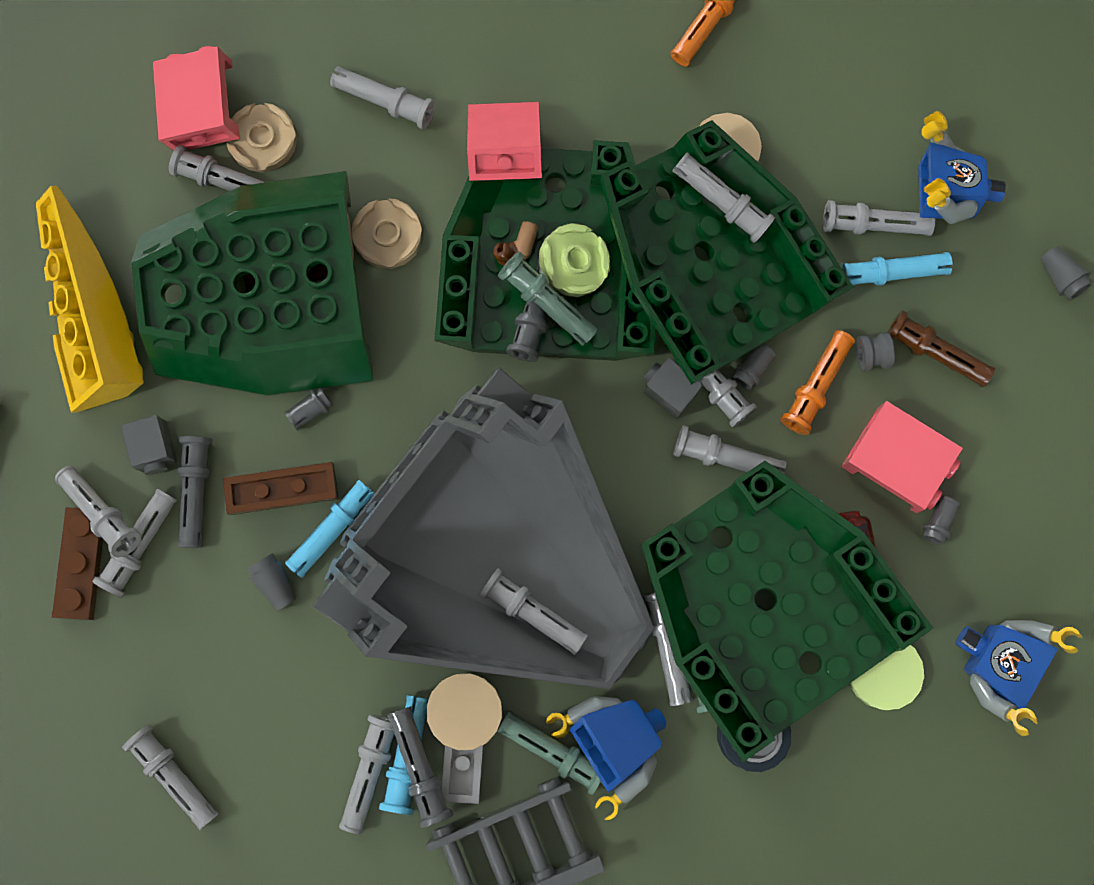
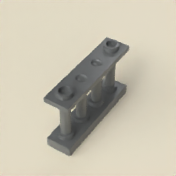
M559 777L539 784L538 789L540 792L455 828L452 822L432 831L434 838L430 839L426 844L429 852L439 847L443 848L457 885H473L456 840L477 831L498 885H519L518 880H513L491 826L513 816L535 871L532 873L534 879L521 885H575L605 872L598 851L590 854L589 850H584L561 795L571 791V785L568 780L560 782ZM545 801L549 803L570 854L567 858L569 864L554 869L553 865L548 864L527 812V809Z

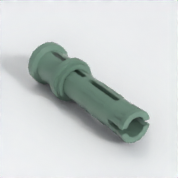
M517 252L503 266L498 277L501 280L507 279L522 293L521 298L524 301H533L541 307L555 322L571 334L580 345H584L585 342L587 343L595 335L597 327L584 318L579 311L548 284L549 280L544 273L535 271L523 260L524 255L521 252Z
M511 711L508 712L497 731L499 734H503L528 751L559 768L558 773H560L561 777L565 779L569 776L587 787V793L594 794L601 781L587 757L581 753L582 749L580 747L572 745L570 749L517 717Z

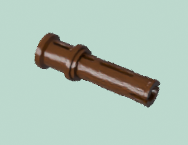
M903 310L900 311L887 332L891 338L911 348L914 355L922 356L925 354L979 384L980 387H984L994 374L995 368L993 366L985 364L962 349L936 336V331L933 327L929 325L924 327L908 318V313Z

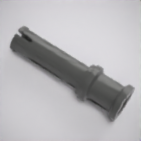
M538 260V264H537V269H536V271H537L538 273H542V272H541V269H540V266H539V260ZM527 301L523 313L516 317L515 325L517 329L513 343L509 344L506 350L507 354L511 357L527 362H536L538 360L537 347L541 334L545 333L547 329V322L544 320L546 312L533 301Z
M199 436L179 437V443L182 444L181 467L177 468V474H179V478H182L178 547L202 548L205 479H209V475H211V469L207 468L208 446L212 445V438Z
M410 706L391 713L387 717L390 719L400 753L412 783L409 785L408 792L410 796L415 798L422 818L419 824L421 828L452 817L453 812L452 809H447L440 789L442 785L441 778H438V775H433Z

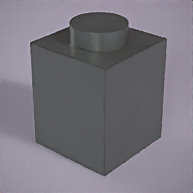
M668 358L662 366L656 362L646 374L644 380L648 383L643 393L678 419L699 393L703 384L698 381L691 385L681 367Z
M158 415L121 425L132 468L145 472L146 475H153L166 471L167 465L177 462L167 421Z

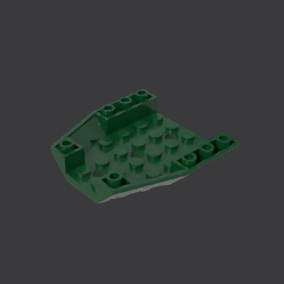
M713 120L685 133L674 147L635 166H633L631 161H627L600 176L630 288L691 385L705 379L854 288L797 197ZM687 152L698 163L722 180L729 188L740 196L741 194H747L751 197L750 202L766 215L772 214L775 217L767 230L755 243L750 240V235L736 223H728L724 217L725 213L719 207L705 198L683 178L672 172ZM656 187L666 189L670 200L660 198L656 192ZM695 247H700L706 251L708 261H702L696 256ZM734 307L743 310L746 315V323L736 319L733 312Z
M593 140V151L541 148L542 178L469 181L468 176L442 238L434 339L436 342L471 352L507 354V347L513 343L517 329L515 325L516 317L523 313L527 301L521 298L522 293L507 279L501 280L498 277L504 265L499 264L494 257V247L499 242L504 244L516 241L522 222L536 224L539 230L530 257L524 260L536 271L539 250L545 238L558 227L573 223L592 229L591 232L603 239L610 254V271L601 286L590 294L573 297L565 296L558 291L556 292L579 311L584 318L595 325L597 331L587 343L585 342L584 345H580L571 334L556 322L552 328L546 329V332L541 334L537 347L539 356L617 361L654 355L655 326L630 288L600 180L601 174L627 161H631L633 166H635L629 142ZM557 177L564 181L565 187L560 192H551L546 188V182L551 178Z
M346 171L243 185L139 236L131 262L138 327L155 375L265 396L374 381L370 347L364 338L348 207H351V199ZM319 264L325 265L328 269L326 279L320 283L311 282L309 279L311 268ZM244 275H252L255 278V286L248 293H240L237 289V282ZM172 285H180L183 292L181 299L176 303H168L165 299L166 290Z
M765 460L736 479L730 487L674 525L670 524L641 544L675 664L742 762H745L776 740L774 736L896 651L904 650L934 629L865 533ZM724 528L730 533L731 543L728 547L718 548L712 543L711 533L714 529ZM761 589L770 591L775 598L774 606L769 611L761 610L755 604V594ZM805 652L815 654L819 660L818 670L813 674H806L800 668L799 659Z

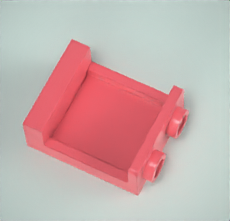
M205 46L195 52L171 54L166 59L153 61L158 140L173 151L178 145H183L187 150L240 139L239 126L229 118L225 70L233 68L232 60L218 46Z
M539 102L468 104L467 155L469 181L542 178Z
M885 401L876 409L841 467L851 474L857 472L863 474L912 505L910 507L911 511L919 513L926 510V508L931 510L942 495V491L938 488L944 478L950 479L958 469L961 461L957 457L963 448L898 407Z

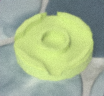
M571 223L558 227L545 238L539 250L541 272L547 276L548 284L565 296L580 297L592 293L601 286L610 271V254L606 243L600 236L597 237L591 232L592 229L585 225Z
M910 645L902 651L892 653L850 683L853 687L852 690L868 706L881 710L900 709L911 703L921 691L925 677L923 662L916 649Z

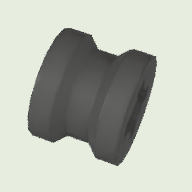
M888 332L879 333L874 338H870L867 335L857 337L856 357L861 371H870L874 366H881L883 369L893 367L895 358L894 345Z

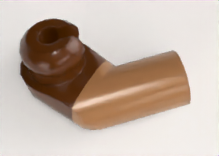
M522 222L516 241L504 244L499 242L494 247L493 255L497 262L505 265L517 252H521L524 255L523 260L528 259L531 255L539 227L531 222Z

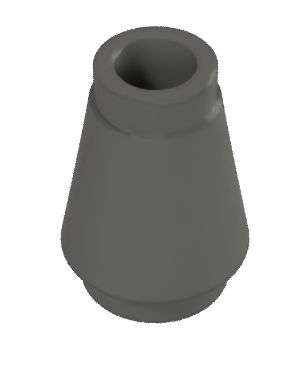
M1059 246L1049 250L1040 259L1059 295H1065L1068 300L1078 297L1093 284L1089 277L1091 273L1066 252L1062 251Z
M273 553L247 568L251 575L248 579L275 607L276 611L296 600L281 559L277 561Z

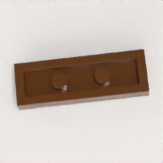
M333 462L223 478L226 512L230 516L339 500Z
M65 508L52 618L94 620L98 586L92 581L95 577H99L103 538L97 537L91 531V521L80 508Z

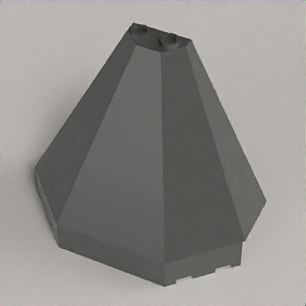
M498 368L492 373L482 388L476 385L457 400V406L450 415L443 410L434 417L374 496L347 528L340 541V544L345 549L340 556L332 560L324 579L328 586L316 598L313 607L349 633L348 637L365 657L610 689L615 682L623 677L627 665L635 654L646 646L649 635L654 630L653 623L563 401L537 394L531 395L506 372ZM497 568L503 571L502 575L520 588L523 586L527 587L528 591L531 592L529 596L588 635L575 655L518 615L515 617L512 615L508 616L506 609L489 597L484 599L479 596Z

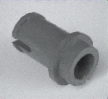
M765 344L758 346L742 366L738 365L734 369L736 374L733 376V379L744 389L751 390L752 387H757L760 383V376L776 358L775 352Z
M321 388L316 391L311 389L309 396L284 412L297 431L322 412L327 414L329 412L328 408L333 405Z
M941 496L936 503L929 523L924 524L922 527L923 531H925L923 537L938 545H944L946 540H950L952 535L949 531L961 504L953 498Z

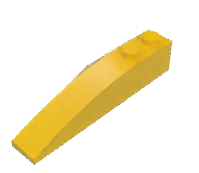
M50 186L36 202L41 248L49 250L46 267H44L46 281L53 282L54 301L48 302L50 316H57L59 334L53 335L54 349L71 413L129 396L144 383L143 369L140 363H138L134 348V336L129 330L117 291L96 246L59 187Z

